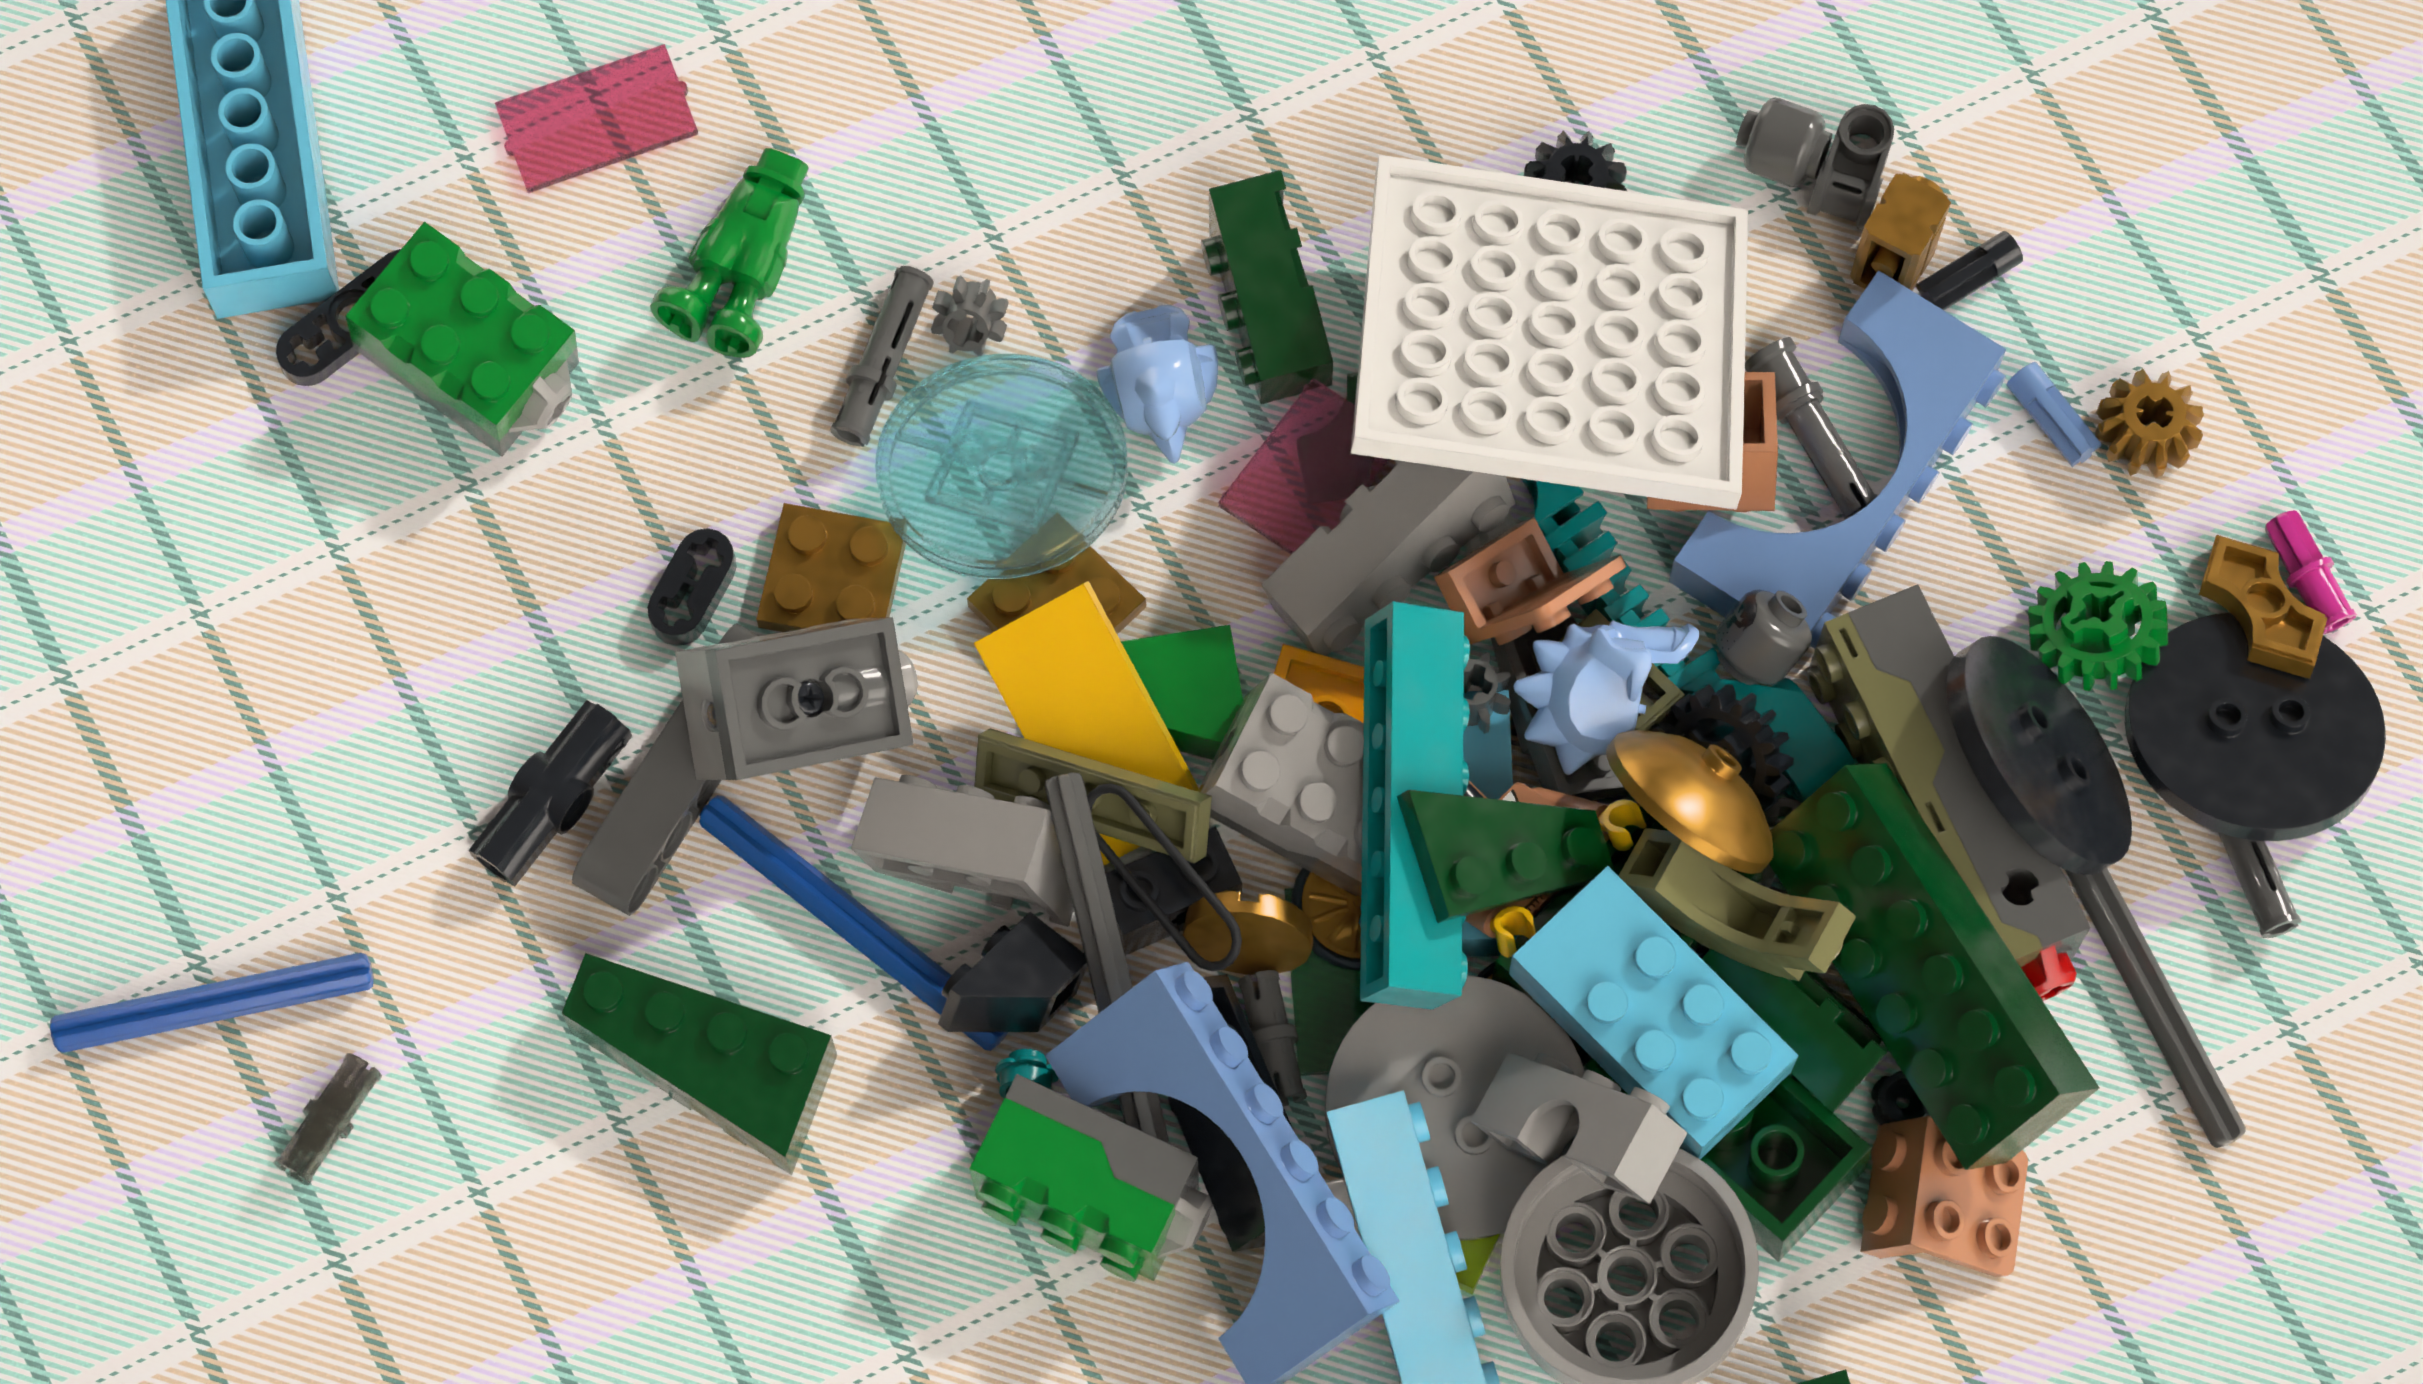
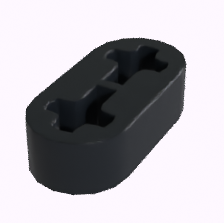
M706 528L698 529L688 534L679 544L652 593L647 607L648 617L653 631L663 642L680 646L697 640L706 629L729 587L737 568L736 557L732 544L721 532ZM711 548L716 549L721 565L719 567L708 565L699 580L695 581L698 568L693 556L695 554L706 556ZM686 593L691 594L687 600V608L692 618L689 621L678 619L674 626L668 625V619L663 610L666 607L677 609Z

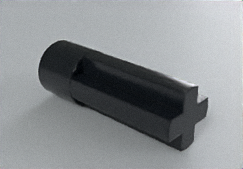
M2002 231L1923 279L1915 287L1921 294V297L1942 310H1946L2022 263L2023 254L2016 240L2008 232Z

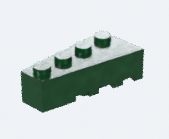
M585 953L562 1010V1015L571 1033L638 1077H643L668 1093L678 1103L689 1110H695L721 1127L725 1133L745 1146L749 1145L771 1159L773 1164L792 1175L837 1058L832 1035Z

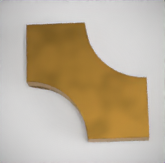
M2216 535L2198 595L2218 603L2228 610L2240 623L2248 641L2247 661L2310 679L2318 656L2327 617H2325V614L2301 603L2287 589L2279 573L2278 552Z

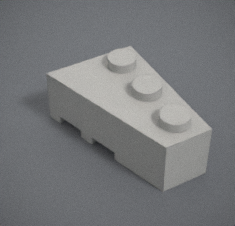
M901 775L899 781L874 778L851 849L875 872L951 894L953 893L954 886L993 893L991 905L1011 910L1014 899L1042 906L1050 915L1049 922L1069 927L1074 908L1050 807L1047 803L1028 796H1016L1014 803L997 800L990 793L967 785L958 786L956 792L937 789V786L932 782L913 775Z

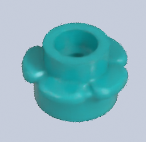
M1033 1049L1015 1050L1009 1054L1008 1058L999 1061L995 1066L996 1080L1000 1083L999 1094L1003 1099L1016 1074L1051 1090L1052 1083H1056L1059 1079L1050 1064L1047 1065L1045 1054Z

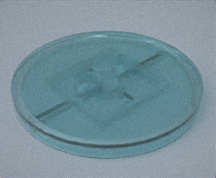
M992 354L965 359L946 366L913 387L899 401L883 427L876 451L875 469L878 491L885 514L896 533L917 554L941 568L958 574L986 579H1009L1038 574L1055 568L1083 552L1099 538L1109 526L1121 505L1128 479V456L1124 431L1116 411L1102 392L1089 380L1074 370L1048 359L1022 354Z

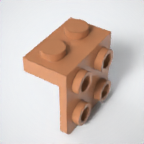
M1534 517L1513 526L1436 575L1434 579L1449 608L1452 611L1464 612V635L1467 636L1470 645L1492 637L1495 638L1498 645H1503L1522 636L1533 627L1536 633H1539L1563 622L1571 616L1567 606L1575 600L1578 601L1579 605H1582L1609 592L1614 587L1610 577L1623 570L1626 564L1620 554L1563 573Z
M1925 1116L1886 1123L1882 1126L1878 1125L1876 1140L1871 1152L1873 1164L1867 1204L1862 1216L1864 1228L1860 1252L1880 1259L1925 1253L1993 1277L2009 1276L2014 1270L2028 1168L2026 1153L2022 1150L2004 1164L1965 1170L1932 1117Z

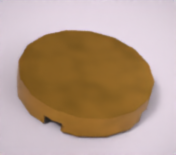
M1224 891L1215 893L1216 897L1236 920L1242 938L1238 957L1233 964L1223 971L1244 975H1256L1255 972L1275 970L1278 973L1292 971L1307 962L1313 946V925L1310 918L1296 905L1269 894H1258V902L1240 901L1241 892ZM1204 897L1190 905L1186 913L1182 935L1205 960L1211 962L1222 960L1229 953L1232 944L1231 931L1227 924Z

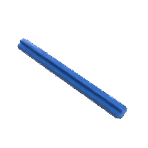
M717 795L705 805L699 815V823L702 828L940 1015L942 1014L947 1000L942 995V990L952 976L949 972L725 796ZM963 1032L987 1051L995 1049L1008 1034V1032Z

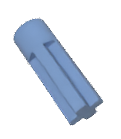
M2037 362L2026 365L2007 382L2006 385L2072 467L2079 462L2083 463L2089 459L2092 453L2101 447L2102 443Z

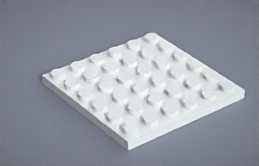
M1379 155L1375 172L1351 454L1737 510L1742 494L1748 209Z

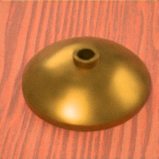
M1645 730L1621 732L1607 746L1606 756L1609 765L1624 788L1654 819L1690 847L1728 868L1750 874L1762 872L1772 860V835L1760 802L1749 785L1738 775L1742 770L1741 765L1727 751L1716 745H1710L1706 749L1694 741L1679 735Z

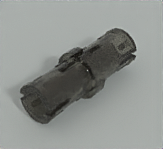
M347 1053L343 1058L342 1064L317 1100L310 1099L302 1111L306 1116L280 1156L276 1157L273 1162L274 1165L281 1171H285L286 1168L290 1171L287 1174L289 1177L304 1185H310L313 1181V1176L339 1138L346 1139L353 1130L354 1126L350 1122L376 1082L380 1081L382 1074L375 1067L367 1070L366 1067L369 1064L367 1061L354 1054Z

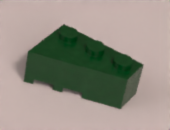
M1709 949L1701 958L1799 1055L1792 1069L1791 1077L1823 1103L1832 1113L1837 1110L1887 1054V1047L1869 1019L1816 972L1804 971L1800 980L1796 981L1749 967L1712 949Z

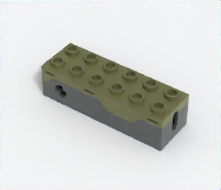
M1914 585L1824 622L1810 663L1811 668L1807 670V676L1816 699L1822 705L1829 703L1839 723L1835 725V733L1844 743L1852 758L1857 759L1858 764L1887 763L2042 1001L2066 991L2074 984L2077 975L2071 961L2091 927L2061 867L2047 860L2020 837L1995 807L1975 776L1956 735L1947 700V676L1954 654L1919 585Z

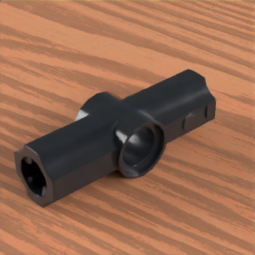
M586 700L545 753L541 751L535 753L519 769L508 790L509 799L488 823L477 840L474 841V844L469 849L471 856L494 876L515 887L557 833L561 835L567 833L583 816L593 798V786L632 738L630 729L599 704Z

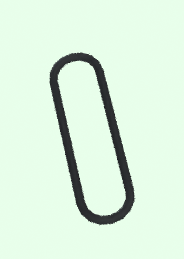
M1109 783L1099 785L1090 791L1087 798L1091 812L1096 799L1103 794L1112 793L1122 798L1224 920L1231 931V949L1225 958L1214 962L1202 958L1095 829L1100 851L1178 946L1201 969L1211 972L1220 971L1233 964L1240 953L1242 944L1240 928L1234 917L1134 796L1124 787Z

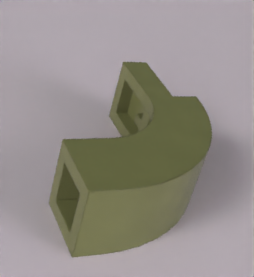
M1645 828L1619 874V877L1665 923L1679 932L1744 965L1796 981L1800 980L1804 971L1826 973L1831 962L1840 953L1843 940L1856 918L1840 902L1792 896L1762 886L1731 868L1706 857L1666 830Z

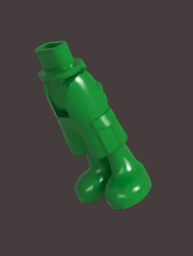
M765 148L757 165H751L746 168L743 178L734 187L717 217L711 219L701 231L702 234L689 255L690 264L697 273L694 279L686 288L667 286L658 290L654 295L650 310L658 322L680 338L690 342H697L706 326L711 306L721 285L732 283L734 287L725 306L716 312L706 334L707 343L713 351L725 356L747 358L757 352L763 341V331L760 325L753 319V311L757 300L772 296L786 266L788 256L786 247L797 220L799 205L805 198V192L801 186L809 170L805 162L778 150Z

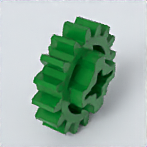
M2106 561L2100 573H2091L2089 566L2086 562L2079 563L2078 576L2072 579L2062 571L2055 573V590L2042 586L2038 588V605L2029 606L2028 610L2031 651H2039V660L2048 668L2058 667V680L2063 685L2074 676L2082 677L2084 691H2091L2096 679H2105L2110 690L2118 689V676L2126 674L2137 682L2142 679L2141 662L2157 666L2160 662L2159 646H2166L2168 644L2166 601L2157 600V585L2153 581L2138 587V570L2130 568L2122 576L2114 575L2113 562ZM2061 618V628L2056 630V625ZM2140 622L2141 625L2137 634L2131 639L2130 637L2135 634V624Z

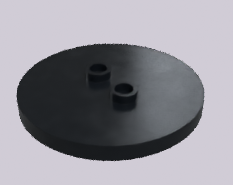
M2230 612L2200 617L2173 629L2168 633V644L2166 646H2159L2160 662L2158 665H2148L2141 662L2142 679L2137 682L2132 680L2125 705L2124 724L2130 752L2138 769L2154 791L2171 807L2195 823L2228 836L2247 840L2284 841L2298 839L2321 832L2337 824L2348 816L2369 792L2384 756L2386 728L2383 711L2375 690L2364 672L2351 657L2326 637H2322L2310 679L2247 661L2248 641L2245 632Z
M1997 636L1982 637L1959 651L1950 663L1947 676V700L1951 719L1959 743L1975 776L2001 815L2034 850L2065 870L2076 874L2094 875L2121 860L2129 849L2132 836V820L2127 794L2105 741L2076 697L2065 684L2063 685L2058 680V676L2035 655L2005 638Z

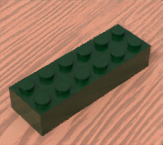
M1887 763L1843 766L1770 830L1773 842V858L1769 865L1787 893L1792 896L1840 902L1856 916L1843 940L1840 953L1832 963L1965 1170L2007 1163L2100 1089Z

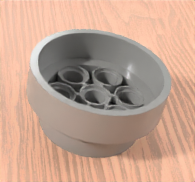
M1682 1149L1678 1150L1650 1204L1601 1186L1565 1157L1566 1154L1559 1157L1544 1168L1521 1194L1512 1210L1503 1237L1500 1262L1502 1299L1508 1320L1521 1345L1546 1373L1562 1384H1696L1727 1358L1737 1344L1748 1321L1757 1291L1759 1261L1756 1238L1748 1215L1735 1192L1710 1166ZM1630 1202H1643L1653 1209L1656 1215V1222L1652 1227L1643 1231L1631 1230L1622 1223L1619 1217L1620 1209ZM1579 1223L1591 1231L1594 1243L1583 1252L1572 1253L1560 1246L1556 1234L1567 1224ZM1692 1244L1699 1247L1705 1253L1708 1265L1696 1274H1686L1675 1268L1671 1261L1670 1253L1680 1245ZM1619 1266H1631L1642 1274L1645 1280V1287L1635 1295L1623 1296L1612 1290L1607 1276L1613 1269ZM1560 1287L1570 1288L1580 1296L1583 1307L1572 1317H1557L1549 1312L1544 1302L1549 1292ZM1670 1309L1685 1310L1694 1318L1697 1330L1686 1339L1677 1340L1670 1338L1660 1327V1316ZM1611 1330L1621 1331L1631 1339L1634 1352L1623 1361H1609L1602 1357L1597 1350L1596 1340L1600 1335Z

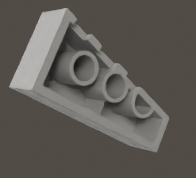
M1394 460L1396 464L1392 471L1377 486L1366 487L1362 484L1345 500L1347 504L1341 511V522L1333 530L1328 526H1320L1261 584L1274 611L1311 652L1327 656L1332 651L1338 652L1345 649L1356 640L1361 632V628L1365 625V619L1392 601L1402 603L1409 595L1411 587L1430 572H1438L1446 568L1454 561L1460 548L1480 532L1485 533L1493 530L1505 519L1509 508L1516 504L1506 476Z

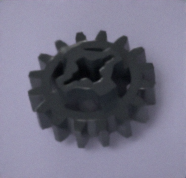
M1710 684L1704 685L1692 695L1689 693L1672 705L1670 708L1673 713L1663 719L1659 725L1664 733L1685 737L1706 749L1710 745L1719 746L1725 751L1728 748L1729 754L1742 767L1738 775L1757 796L1763 813L1778 802L1777 796L1790 785V781L1782 773L1794 764V758L1780 752L1779 746L1790 738L1787 732H1773L1770 724L1777 715L1773 709L1761 715L1755 710L1757 695L1751 692L1740 701L1736 700V692L1731 684H1726L1717 692L1714 691Z

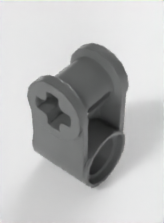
M1861 104L1845 112L1840 120L1827 161L1824 160L1807 209L1808 214L1816 216L1820 211L1856 222L1857 229L1863 231L1864 225L1872 214L1883 182L1881 176L1894 137V125L1891 117L1885 110L1876 105ZM1865 134L1872 137L1878 145L1875 148L1862 149L1855 146L1849 138L1852 135Z

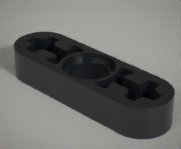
M401 249L386 254L281 335L276 346V356L281 370L288 380L301 386L319 384L359 354L353 348L350 332L339 326V314L348 305L356 304ZM328 324L332 336L342 346L334 349L332 342L328 339L316 349L315 352L319 361L315 365L310 367L304 361L293 365L297 360L294 349L301 344L309 350L314 349L325 340L320 327Z

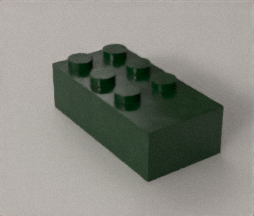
M1593 1058L1584 1065V1071L1590 1070L1610 1079L1621 1088L1620 1092L1629 1095ZM1788 1075L1700 1160L1719 1174L1735 1192L1751 1222L1756 1243L1779 1262L1865 1171L1872 1147Z

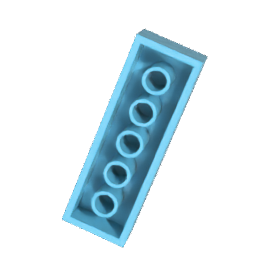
M166 0L202 287L217 319L326 301L339 291L299 0Z

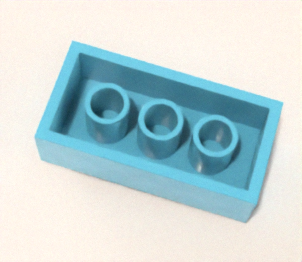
M1609 866L1598 874L1512 955L1510 976L1629 1095L1634 1087H1638L1664 1100L1670 1106L1666 1115L1687 1132L1680 1147L1699 1159L1704 1157L1792 1072L1799 1056Z

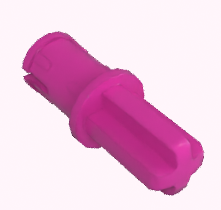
M2293 510L2281 513L2271 519L2265 525V531L2290 575L2286 579V583L2289 588H2297L2306 606L2325 614L2327 622L2323 634L2333 632L2355 619L2357 614L2354 609H2351L2330 570L2334 565L2331 557H2323L2301 515Z

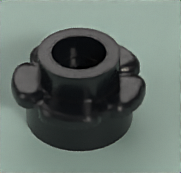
M1898 1071L1890 1076H1883L1875 1083L1871 1092V1098L1875 1101L1872 1114L1879 1125L1882 1126L1886 1123L1930 1116L1902 1071ZM1903 1097L1908 1100L1909 1105L1907 1108H1900L1896 1100Z

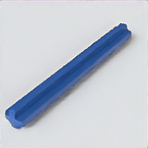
M356 953L59 1014L50 1020L51 1038L55 1048L59 1052L65 1053L366 991L373 987V969L366 954Z

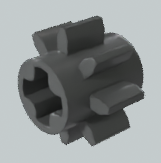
M957 276L952 295L939 290L936 294L932 308L939 314L934 318L931 332L932 334H943L944 339L950 345V353L953 354L957 350L974 351L980 357L983 355L987 338L996 342H1002L1007 324L1001 318L1005 316L1009 304L1008 299H997L994 292L990 289V280L988 279L982 283L975 281L966 282L962 276Z
M1485 652L1480 660L1469 659L1464 670V693H1467L1471 685L1482 689V692H1478L1473 700L1467 699L1470 709L1467 726L1478 725L1484 734L1489 732L1490 716L1493 711L1498 714L1508 715L1511 704L1509 698L1497 693L1509 686L1510 672L1496 674L1495 670L1489 665L1490 653Z

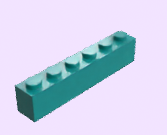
M1392 601L1365 619L1360 1001L1433 1010L1462 996V988L1467 979L1468 961L1466 955L1462 952V924L1466 916L1437 923L1397 799L1398 795L1407 790L1464 796L1467 790L1469 768L1463 760V733L1468 725L1470 709L1467 699L1464 698V670L1469 660L1470 643L1467 636L1464 635V612Z

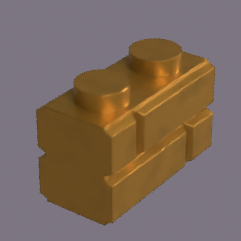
M1905 173L1894 175L1882 195L1880 204L1876 205L1864 225L1850 273V278L1854 284L1866 289L1879 270L1913 291L1919 276H1922L1935 254L1946 215L1951 205L1950 200L1947 198L1948 196L1944 194L1943 190L1936 183L1922 176L1910 177Z

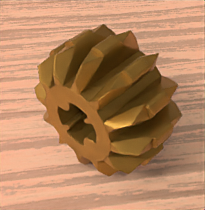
M2143 368L2135 373L2132 384L2119 378L2111 386L2109 391L2111 397L2101 399L2096 414L2103 421L2097 426L2095 431L2096 437L2099 441L2112 443L2106 453L2108 462L2119 460L2122 457L2130 460L2127 465V471L2130 476L2137 474L2142 464H2147L2155 478L2164 475L2167 463L2179 469L2187 463L2190 457L2188 449L2198 448L2202 440V430L2196 426L2200 424L2204 416L2203 407L2187 404L2193 394L2191 385L2180 387L2177 390L2169 387L2172 381L2169 371L2162 373L2157 383H2152Z

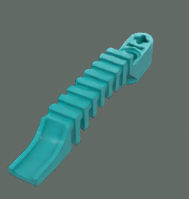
M1520 478L1531 495L1534 517L1563 573L1611 557L1618 542L1609 531L1604 533L1600 529L1601 523L1608 512L1599 501L1580 512V507L1575 503V500L1583 496L1584 493L1580 487ZM1626 562V567L1610 577L1614 586L1613 589L1588 603L1580 605L1587 615L1597 609L1609 622L1614 620L1633 627H1666L1670 621V618L1661 607L1641 620L1645 616L1642 608L1649 597L1641 584L1620 596L1627 591L1625 581L1632 571ZM1713 647L1688 665L1685 664L1690 660L1688 657L1677 664L1653 663L1685 696L1689 693L1692 695L1704 685L1710 684L1714 691L1717 692L1726 684H1731L1736 692V700L1740 701L1752 692L1757 695L1755 710L1762 715L1766 711L1774 710L1777 715L1770 724L1773 732H1787L1790 738L1779 746L1780 752L1794 758V764L1782 773L1790 781L1789 787L1783 791L1786 797L1802 803L1843 766L1855 765L1844 743L1804 692L1791 679L1785 677L1771 687L1757 684L1746 685L1738 681L1721 679L1715 672L1720 662L1717 652Z

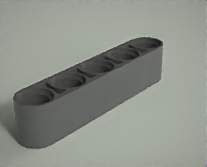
M736 623L725 633L718 644L751 639L759 635ZM683 699L586 847L572 877V884L629 916L634 914L645 901L722 781L696 779Z

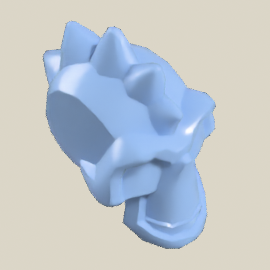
M1159 305L1154 309L1127 313L1114 323L1110 338L1117 348V354L1111 359L1109 366L1099 368L1096 374L1099 386L1112 410L1125 421L1127 429L1138 434L1149 435L1168 461L1175 464L1180 459L1187 427L1197 421L1207 410L1206 404L1211 402L1217 387L1218 356L1216 348L1212 344L1195 346L1193 343L1188 342L1187 334L1190 320L1181 308L1172 305Z
M1613 620L1609 626L1581 627L1571 624L1567 628L1563 642L1550 640L1534 641L1533 650L1541 672L1519 679L1514 683V691L1538 709L1525 731L1524 736L1526 740L1555 747L1563 772L1567 775L1573 774L1594 757L1606 755L1607 746L1614 737L1621 732L1634 731L1638 713L1645 714L1646 705L1640 704L1642 687L1648 677L1652 663L1677 664L1683 661L1695 646L1699 638V630L1691 624H1686L1681 628L1676 626L1633 627Z

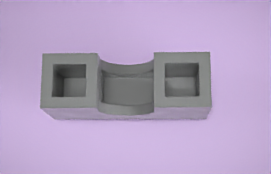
M1508 1052L1473 1115L1471 1122L1505 1149L1546 1165H1550L1558 1159L1566 1144L1576 1135L1565 1156L1569 1161L1601 1186L1650 1204L1687 1135L1683 1128L1666 1115L1670 1106L1656 1095L1638 1087H1634L1630 1095L1620 1092L1621 1088L1616 1083L1590 1070H1585L1582 1078L1573 1075V1070L1567 1065L1546 1054L1538 1053L1533 1061Z

